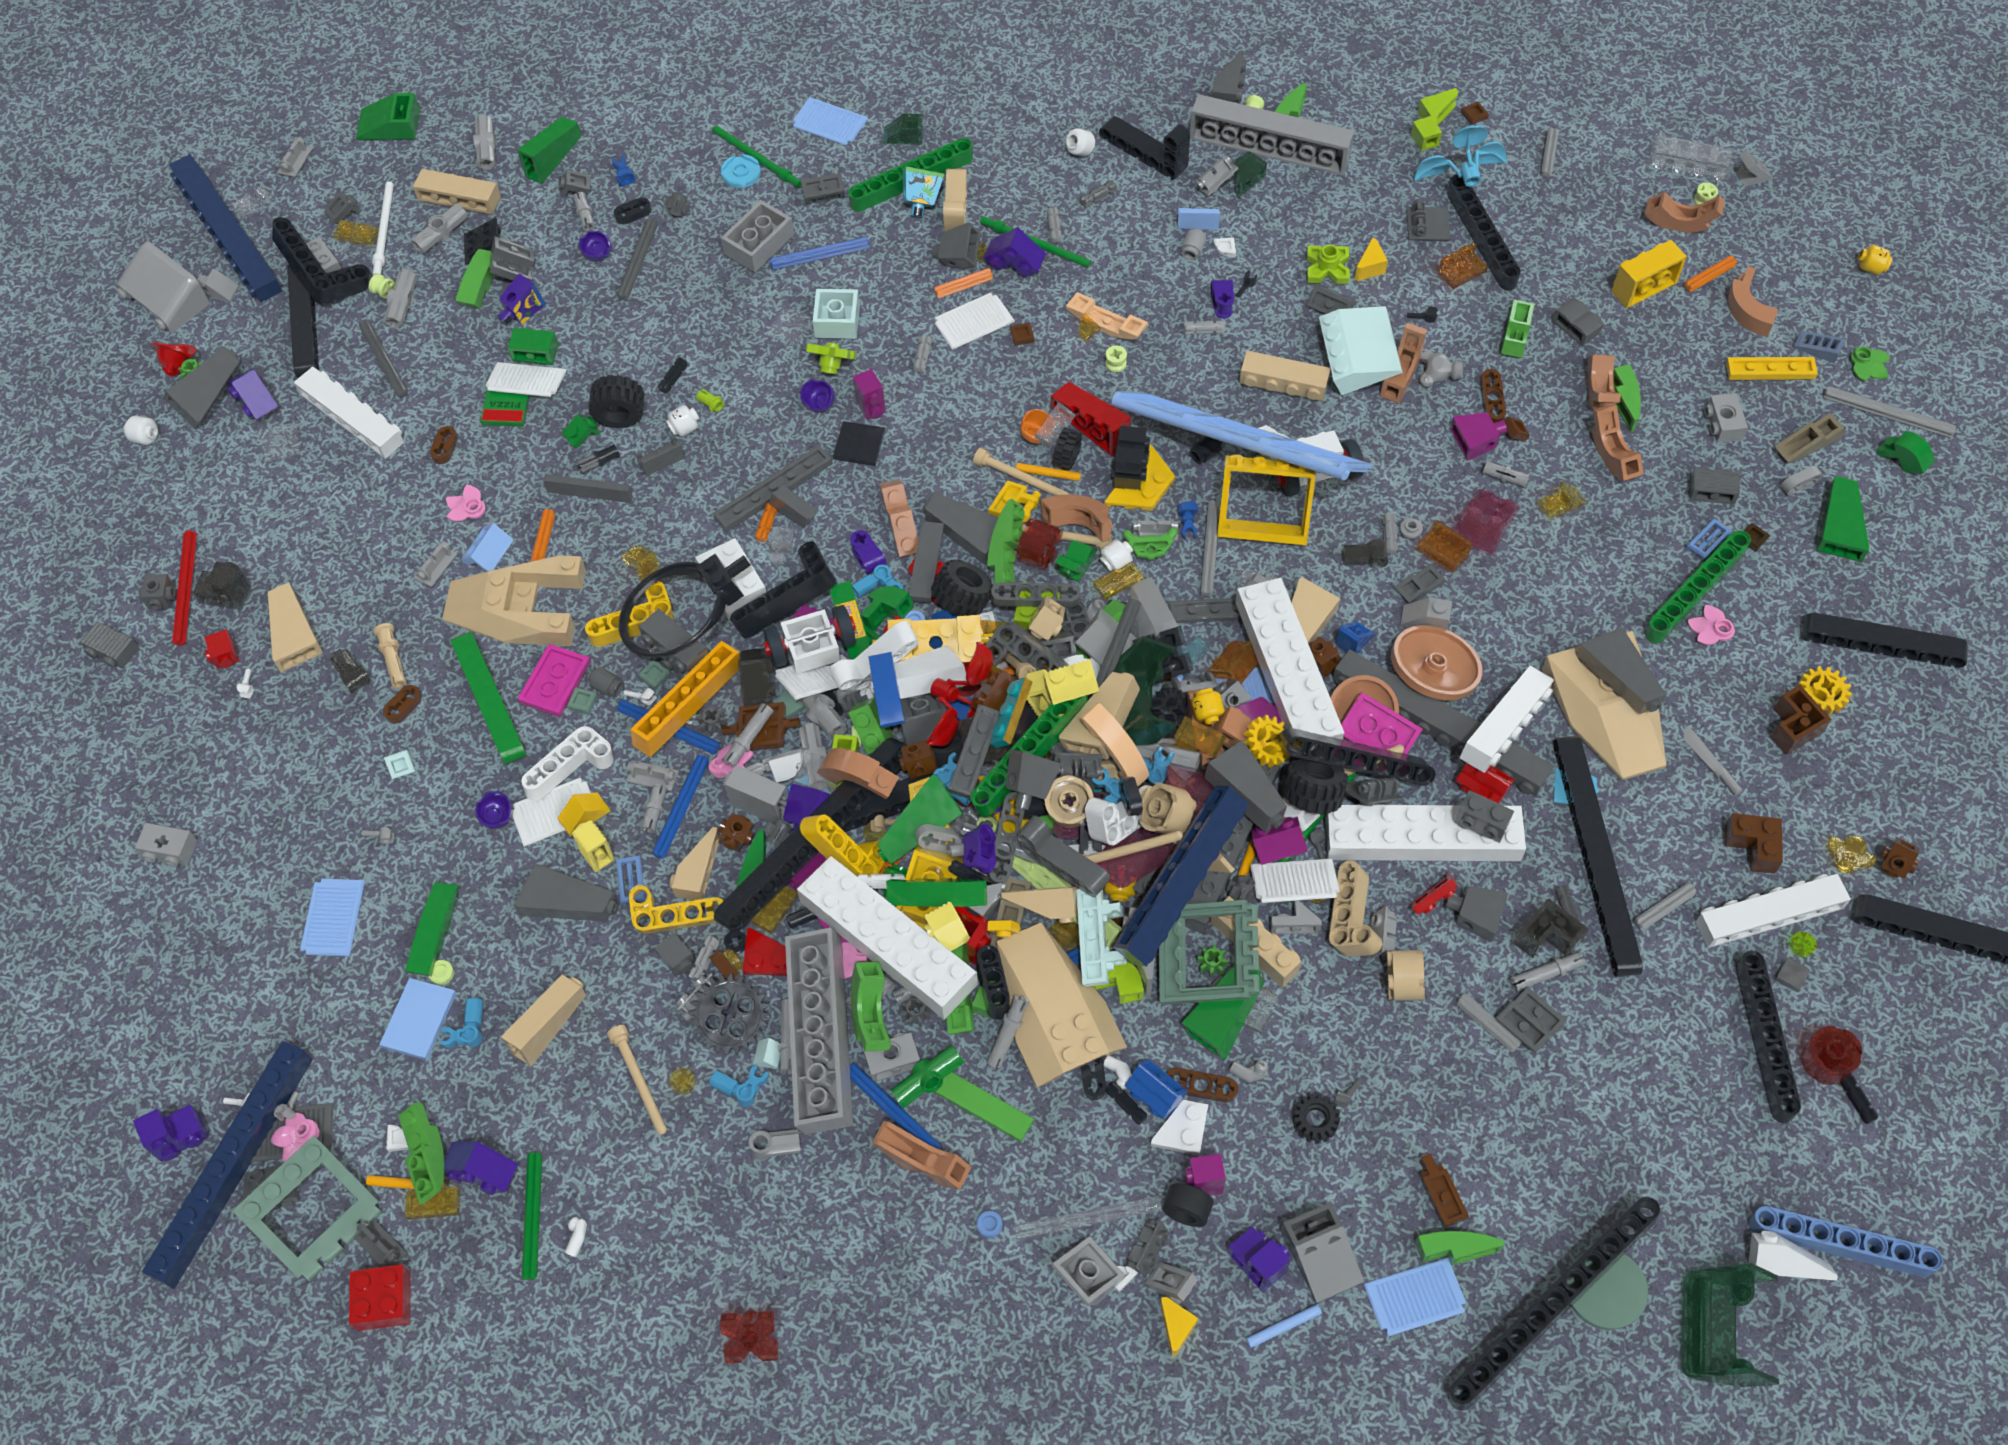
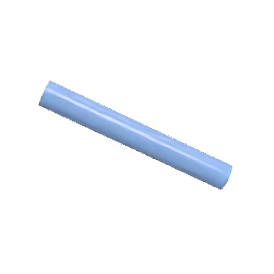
M1315 1304L1247 1337L1246 1341L1250 1348L1255 1347L1322 1314L1318 1304Z

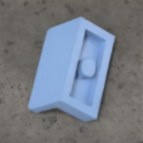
M1178 208V228L1219 229V209Z
M494 523L486 525L482 528L461 561L467 565L476 563L486 572L492 571L513 542V539Z

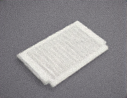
M988 293L935 317L936 327L952 350L1015 322L998 296H993L992 293Z
M497 362L486 383L488 391L551 397L552 394H556L566 369Z
M839 655L840 660L846 659L843 655ZM834 663L798 674L795 673L793 665L775 671L777 680L795 700L838 688L829 670Z
M577 778L555 787L541 800L531 801L527 798L512 804L513 808H515L512 810V816L524 847L565 831L557 817L573 794L591 793L587 782H582L581 778Z
M1332 859L1276 862L1263 865L1250 864L1252 878L1255 881L1256 898L1261 899L1262 903L1336 898V893L1339 892Z

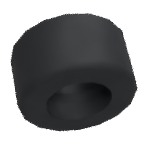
M1174 1183L1169 1187L1162 1210L1167 1216L1179 1223L1192 1227H1203L1207 1224L1214 1200L1209 1194L1197 1187L1184 1183Z

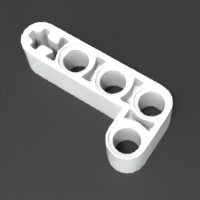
M903 621L890 628L854 660H840L834 663L829 670L839 690H862L869 686V682H872L868 656L892 652L895 664L914 649L919 642L909 622Z
M583 726L578 728L524 774L521 782L526 797L531 801L541 800L586 760L598 769L610 767L614 758L609 742L590 727Z
M1144 785L1139 788L1140 795L1147 787L1151 788L1153 786ZM1093 797L1086 804L1085 815L1089 835L1093 840L1114 846L1142 826L1139 821L1142 820L1141 815L1128 816L1123 801L1114 804Z

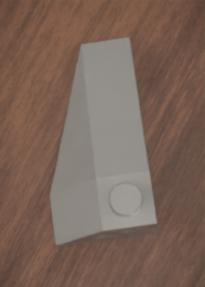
M1152 577L1130 583L1131 598L1141 602V607L1136 617L1139 637L1155 633L1156 638H1160L1159 632L1178 626ZM1161 649L1162 652L1159 653V657L1168 656V653Z

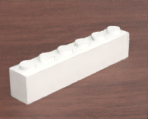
M311 367L294 382L302 397L386 459L404 443L401 437L402 431L398 426L389 424L382 414L374 413L367 403L364 402L362 404L352 392H346L339 382L331 381L324 371L319 372L314 367Z
M1529 666L1467 741L1460 759L1484 773L1490 766L1495 767L1502 756L1500 753L1505 754L1512 744L1511 739L1517 740L1523 730L1521 727L1524 726L1526 728L1532 720V713L1536 715L1543 705L1542 701H1548L1553 693L1551 686L1554 679Z
M1823 874L1816 877L1813 881L1807 883L1799 881L1786 889L1778 887L1771 890L1768 894H1754L1741 902L1733 900L1720 908L1708 907L1700 912L1701 914L1696 920V924L1707 947L1710 948L1842 910L1851 898L1838 874L1831 876Z

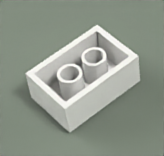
M734 538L696 556L695 559L697 563H702L713 554H716L727 567L743 555L746 557V555ZM752 565L733 577L744 596L732 605L725 606L724 614L728 620L734 611L766 593L765 586Z

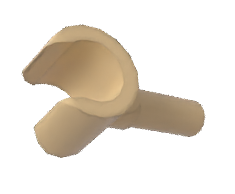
M878 815L874 820L870 821L871 831L875 833L883 832L885 826L893 825L897 819H884L883 815Z

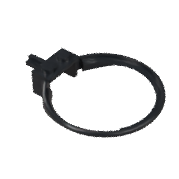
M713 554L702 563L679 562L653 572L633 589L621 609L618 627L622 642L633 653L651 658L671 655L685 649L701 638L720 620L726 605L730 606L744 596L733 577L751 566V564L743 555L726 567L719 557ZM674 575L703 577L717 598L710 617L694 636L672 649L661 652H650L637 646L631 640L628 631L631 611L639 597L651 585L663 578Z

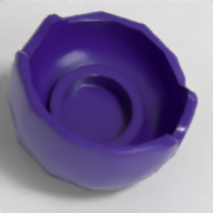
M588 231L585 236L579 238V249L585 258L598 262L610 254L611 241L606 234L600 231Z
M810 379L802 385L800 398L811 411L823 412L833 405L835 394L834 389L826 381Z
M488 791L476 804V818L486 828H501L511 818V801L502 792Z

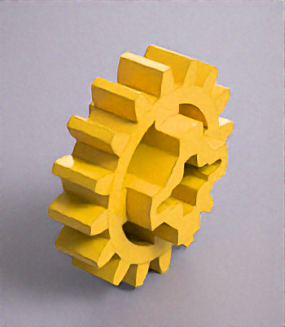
M1818 666L1815 671L1809 669L1807 674H1803L1798 685H1801L1828 715H1831L1833 711L1839 713L1842 708L1846 707L1852 695L1849 692L1851 684L1844 683L1847 679L1846 676L1841 678L1838 676L1840 671L1837 670L1832 673L1830 667L1823 671Z
M1268 715L1262 718L1258 717L1246 726L1248 730L1243 734L1248 738L1244 743L1249 745V750L1254 754L1255 759L1260 760V766L1265 764L1269 768L1274 765L1278 766L1290 757L1279 743V735L1284 730V722L1278 724L1277 717L1269 719Z

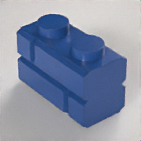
M1149 1059L1141 1062L1136 1067L1133 1075L1125 1085L1131 1091L1130 1094L1134 1099L1143 1101L1150 1107V1112L1153 1115L1164 1119L1175 1111L1188 1090Z

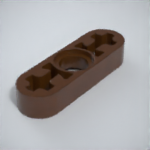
M1487 369L1482 373L1480 380L1484 412L1488 413L1493 423L1504 420L1506 415L1501 374L1497 370ZM1488 377L1494 380L1493 386H1490V379ZM1495 394L1499 399L1490 400L1487 395ZM1494 407H1496V413L1499 416H1495V414L1492 413Z
M1172 1068L1167 1072L1173 1079L1175 1075L1180 1076L1179 1079L1187 1082L1188 1077H1192L1190 1089L1186 1088L1187 1083L1179 1082L1181 1086L1188 1090L1187 1096L1225 1103L1232 1102L1237 1097L1238 1084L1230 1077L1181 1068ZM1200 1079L1205 1080L1209 1087L1205 1091H1198L1194 1087V1083ZM1213 1082H1217V1088H1224L1225 1085H1230V1090L1234 1092L1230 1091L1228 1095H1224L1223 1090L1215 1089V1094L1211 1093Z

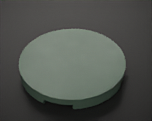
M1605 1248L1608 1252H1616V1250ZM1624 1254L1572 1307L1580 1319L1595 1328L1609 1331L1624 1328L1634 1323L1647 1305L1648 1285L1640 1267ZM1580 1255V1256L1573 1262V1264H1574L1582 1255ZM1592 1261L1585 1263L1589 1270L1596 1271L1599 1269L1598 1265ZM1571 1279L1567 1281L1568 1286L1572 1289H1579L1581 1287L1576 1280Z

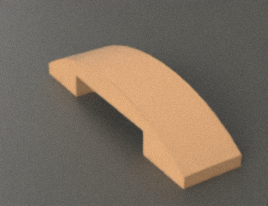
M1078 292L1066 305V309L1075 317L1114 337L1137 339L1148 326L1147 321L1129 315L1128 318H1124L1095 305V299Z
M1096 703L1081 717V720L1092 736L1099 738L1120 768L1119 775L1121 777L1133 776L1137 786H1139L1149 777L1147 766L1140 752L1117 720L1100 703Z

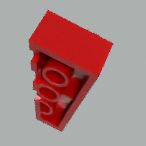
M1069 381L1051 395V409L1082 432V434L1111 457L1116 454L1120 426L1131 427V417Z

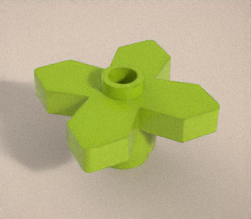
M1328 244L1322 248L1321 246L1309 245L1307 247V261L1313 265L1308 267L1307 282L1320 283L1329 276L1336 284H1348L1350 269L1343 264L1349 260V247Z
M827 342L826 346L807 343L806 352L820 354L819 366H821V372L837 374V370L840 369L841 358L856 360L857 351L840 349L839 344Z

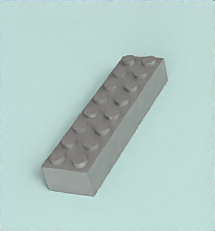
M1198 94L1191 111L1190 139L1343 176L1350 160L1354 130Z
M832 927L785 936L794 1126L805 1135L853 1126L842 938Z

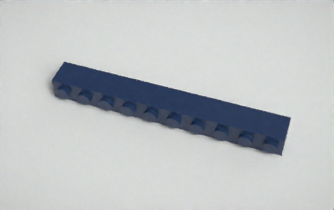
M189 154L170 163L169 166L172 170L170 176L175 184H180L178 188L184 197L188 195L186 199L192 209H197L194 211L199 220H205L203 225L209 234H214L212 238L216 245H222L220 250L226 259H231L229 263L235 272L239 270L238 276L244 285H249L246 288L252 298L257 297L261 303L283 292L278 280L192 155Z
M285 1041L280 1043L141 1271L142 1273L172 1289L176 1288L250 1166L262 1142L278 1119L274 1116L276 1107L280 1104H287L313 1061L303 1049Z

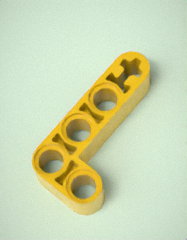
M657 581L645 591L648 599L647 603L633 607L628 622L630 637L641 634L639 625L658 608L674 620L673 610L662 582ZM621 611L592 619L586 624L585 631L591 645L601 647L622 640L619 634V627H617Z
M827 815L809 816L801 821V834L826 859L832 856L857 877L859 874H868V876L879 874L884 864L883 859L877 852L880 849L877 845L879 840L862 842L857 845Z
M637 885L629 893L632 923L642 934L717 923L714 920L713 910H715L716 905H720L724 901L719 897H712L655 907L653 894L647 887ZM639 893H647L645 902L636 903V897ZM703 907H705L706 910L709 911V912H706L707 917H705V912H704V910H703ZM696 908L699 910V914L695 919L687 918V913L690 909ZM672 912L675 914V918L671 923L663 922V917L666 913ZM642 917H650L648 926H639V920Z

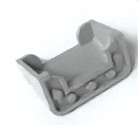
M146 241L139 247L116 283L117 289L115 291L123 300L127 298L131 301L134 298L154 314L156 318L154 322L162 331L166 329L171 334L210 305L196 278L149 241Z

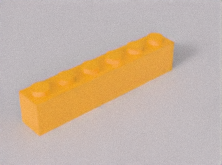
M723 641L716 645L630 729L633 746L647 756L652 757L741 669L739 651Z

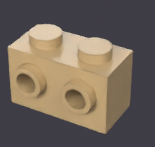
M1046 595L1031 616L1029 624L1031 634L1042 640L1044 638L1047 641L1051 636L1056 637L1063 626L1061 624L1064 618L1065 607Z

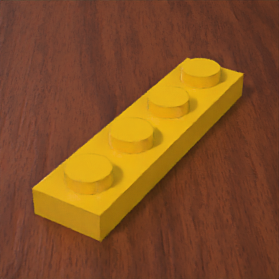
M1728 357L1726 361L1729 380L1816 379L1818 375L1814 357Z

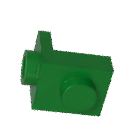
M577 414L563 430L562 434L573 447L578 448L591 433L599 435L601 431L596 427L597 422L590 416L584 417Z

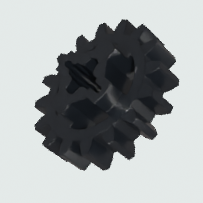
M1161 688V691H1156L1157 698H1152L1154 707H1150L1152 711L1150 719L1155 722L1153 728H1158L1157 735H1162V738H1178V735L1183 734L1182 728H1187L1185 719H1189L1187 715L1188 706L1184 705L1186 698H1181L1182 691H1177V688Z

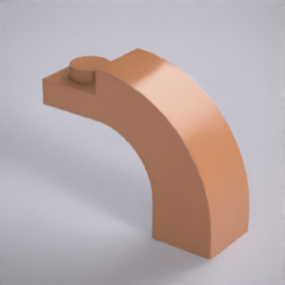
M1663 192L1647 200L1645 215L1661 228L1686 233L1700 232L1709 229L1711 220L1722 216L1725 200L1719 195L1702 204L1688 206L1677 203L1666 192Z
M1747 266L1745 274L1740 273L1738 280L1733 279L1727 297L1728 307L1732 316L1740 325L1753 333L1768 337L1778 309L1764 305L1752 296L1750 284L1756 268Z
M1410 323L1405 325L1398 349L1403 373L1384 380L1380 397L1400 404L1421 358L1426 342L1427 329Z
M1588 355L1587 384L1589 404L1592 409H1598L1610 404L1615 405V402L1620 403L1621 394L1615 392L1613 384L1615 359L1613 355Z
M1610 404L1593 410L1595 429H1592L1594 442L1598 453L1611 474L1623 481L1644 475L1641 454L1631 450L1622 436L1617 405Z
M1072 494L1056 495L1041 499V518L1050 528L1067 524H1078L1090 528L1102 542L1110 540L1112 522L1108 518L1109 508L1102 502L1090 497Z
M843 748L830 749L816 772L836 785L841 780L852 781L885 799L889 797L899 778L897 775L879 766L880 762Z

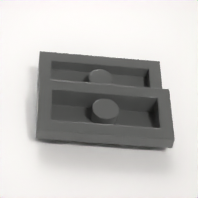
M494 236L490 256V273L510 280H514L520 273L532 281L531 267L534 263V251Z
M1529 987L1496 1018L1501 1025L1534 1053L1542 1048L1567 1021Z

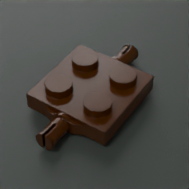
M784 702L765 704L771 707L774 713L769 717L750 744L751 751L784 747L786 729L800 727L799 717L786 719V705ZM760 705L739 707V716L736 724L722 726L723 735L736 734L739 737Z

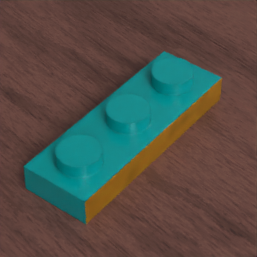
M1026 677L1012 681L1007 688L1008 694L1005 703L1000 708L998 722L992 730L993 736L990 744L996 748L1010 745L1033 683Z

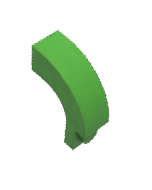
M879 961L855 962L852 974V1021L857 1042H862L865 1052L889 1050L891 1044L882 1017L881 997L885 977Z

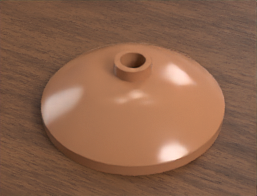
M1357 675L1341 682L1330 696L1340 723L1361 691L1399 714V704L1394 691L1386 682L1374 676ZM1343 736L1344 740L1351 741Z

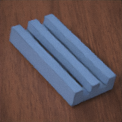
M1713 518L1686 546V549L1688 551L1692 550L1695 556L1699 555L1700 559L1705 561L1731 535L1732 530ZM1714 526L1718 527L1699 547L1696 546ZM1723 531L1724 533L1704 552L1703 549Z
M640 855L616 859L621 905L629 903V896H625L622 864H627L629 892L634 887L633 862L636 863L638 885L644 886ZM639 893L636 901L644 902L645 893Z

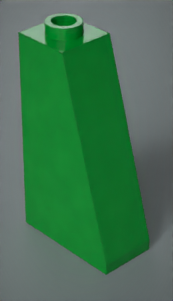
M560 117L517 150L526 178L540 184L545 182L581 138L578 123L574 120Z
M1835 476L1830 484L1817 546L1818 552L1858 562H1863L1869 552V542L1858 481Z
M933 774L878 842L877 845L880 849L877 852L885 863L887 861L890 864L897 862L919 845L915 832L921 825L931 824L946 827L965 814L937 774Z
M1235 965L1215 987L1235 985ZM1259 968L1258 972H1250V975H1259V988L1261 991L1264 982ZM1251 994L1250 1000L1201 1002L1185 1018L1182 1025L1187 1035L1225 1061L1259 994Z

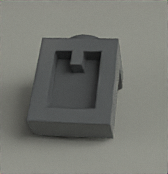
M566 169L564 177H560L558 188L561 189V197H566L568 190L583 192L588 195L590 191V175Z
M341 191L324 208L331 219L338 224L351 210L358 214L361 212L357 205L359 202L352 195L349 194L347 196Z

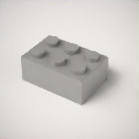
M760 200L721 237L724 255L756 273L794 235L792 218Z

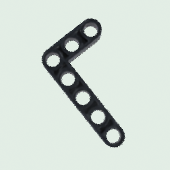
M1113 116L1099 129L1102 139H1107V142L1115 147L1124 149L1123 151L1134 158H1139V161L1151 168L1154 167V170L1164 176L1171 177V180H1175L1188 167L1190 133L1184 125H1176L1164 137L1163 143L1117 116Z
M283 217L273 220V242L315 302L328 303L367 290L370 270L367 266L356 264L326 273L291 221Z
M814 541L806 542L798 549V554L806 568L805 570L731 614L730 621L741 637L747 638L834 587L836 579Z

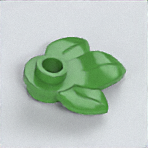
M1860 346L1853 350L1851 354V361L1854 363L1853 371L1862 381H1867L1870 377L1879 380L1886 379L1889 375L1884 363L1891 357L1884 351L1878 349L1871 350L1868 347Z

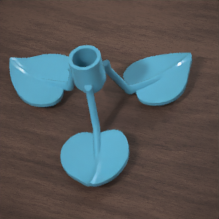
M1481 125L1464 127L1453 137V145L1456 148H1466L1468 161L1462 164L1461 171L1451 160H1445L1444 156H1431L1419 164L1414 180L1418 181L1427 176L1442 174L1451 166L1459 178L1463 177L1466 186H1475L1481 181L1479 165L1506 163V151L1500 142H1489L1482 145L1480 150L1475 151L1471 158L1470 146L1482 143L1487 138L1488 132Z

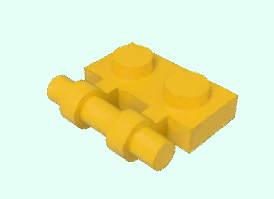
M1007 480L989 507L988 513L999 517L1007 501L1013 499L1019 504H1025L1023 507L1025 512L1023 523L1027 522L1031 517V511L1038 506L1041 494L1038 491H1034L1032 495L1027 494V486Z

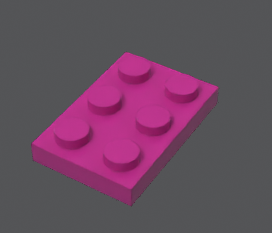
M548 644L517 699L519 704L561 717L575 687L578 686L591 663L590 658Z
M1362 691L1341 722L1344 737L1352 742L1381 749H1389L1401 744L1404 747L1403 754L1408 753L1422 731L1421 727Z

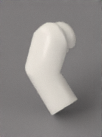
M1108 1055L1104 1061V1067L1116 1072L1118 1077L1116 1083L1122 1089H1127L1125 1085L1132 1076L1129 1066Z
M573 1217L568 1224V1228L573 1231L565 1253L577 1257L585 1239L587 1223L584 1219Z

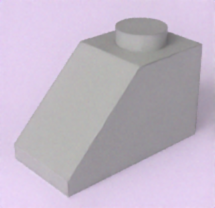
M1429 597L1403 606L1400 626L1410 628L1418 625H1430L1447 630L1452 601Z

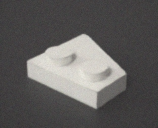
M1183 1100L1153 1137L1151 1146L1199 1156L1208 1104Z

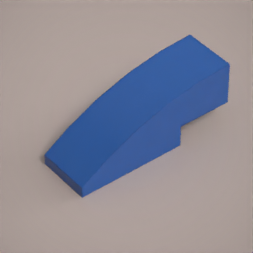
M892 652L868 656L881 728L905 723Z

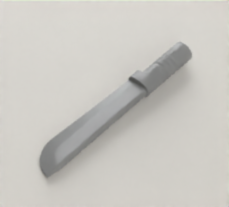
M1688 727L1684 732L1686 743L1715 773V776L1718 779H1722L1734 795L1741 793L1742 788L1723 768L1696 733Z

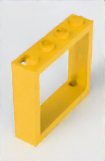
M1226 455L1217 537L1307 545L1316 471L1279 459L1270 460L1264 457L1248 458L1241 455ZM1231 471L1308 478L1302 525L1226 519Z

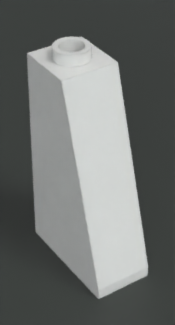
M948 645L895 663L901 699L930 693L931 685L937 678L945 681L947 679L967 681L964 664ZM869 682L872 694L875 696L873 682ZM956 685L957 688H958V687L966 686V685Z

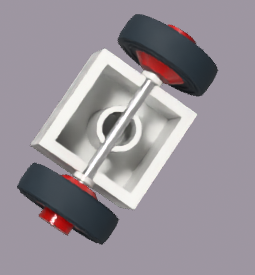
M1334 430L1297 439L1300 442L1364 461L1357 441L1355 439H1348L1340 443ZM1350 472L1348 478H1359L1364 475V472ZM1316 473L1315 482L1332 478V476ZM1276 475L1277 482L1285 496L1296 495L1300 492V486L1307 485L1308 478Z
M839 605L832 608L834 619L832 625H830L824 609L781 622L783 638L779 635L775 625L765 627L763 632L766 642L763 643L766 655H770L775 667H781L787 664L785 655L787 648L796 674L840 661L839 647L834 634L836 632L844 647L855 644L854 630H856L853 617L849 616L844 605Z

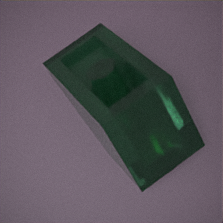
M923 114L900 115L884 128L883 144L923 145Z
M1251 151L1246 152L1243 156H1239L1234 164L1239 168L1234 172L1236 197L1240 198L1266 176L1267 162Z

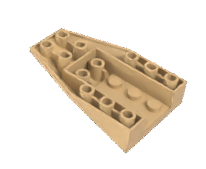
M1633 631L1627 632L1630 640L1641 655ZM1579 647L1547 655L1542 671L1545 675L1554 679L1551 689L1569 726L1621 780L1666 767L1659 709L1654 712L1647 711L1639 714L1577 657L1576 654Z

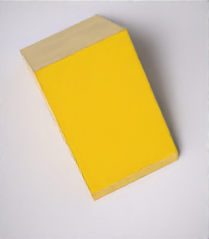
M1372 238L1357 265L1354 280L1360 281L1386 273L1388 260L1377 239Z
M598 792L573 794L557 819L571 837L573 836L572 832L581 823L588 822L589 820L595 822L611 811Z
M1162 1297L1160 1306L1171 1357L1178 1355L1196 1327L1198 1318L1169 1298Z

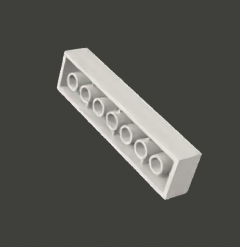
M1282 578L1238 588L1236 606L1280 718L1284 722V728L1299 729L1343 740V728ZM1296 739L1290 742L1291 745H1293L1296 742ZM1318 744L1314 745L1311 750L1317 748Z
M1342 805L1337 811L1325 815L1327 859L1521 861L1526 851L1522 806H1505L1514 810V814L1501 842L1498 843L1455 823L1461 806Z
M832 856L797 888L801 904L828 926L832 927L871 961H879L881 969L944 1020L978 985L977 972L935 938L930 937L925 930Z

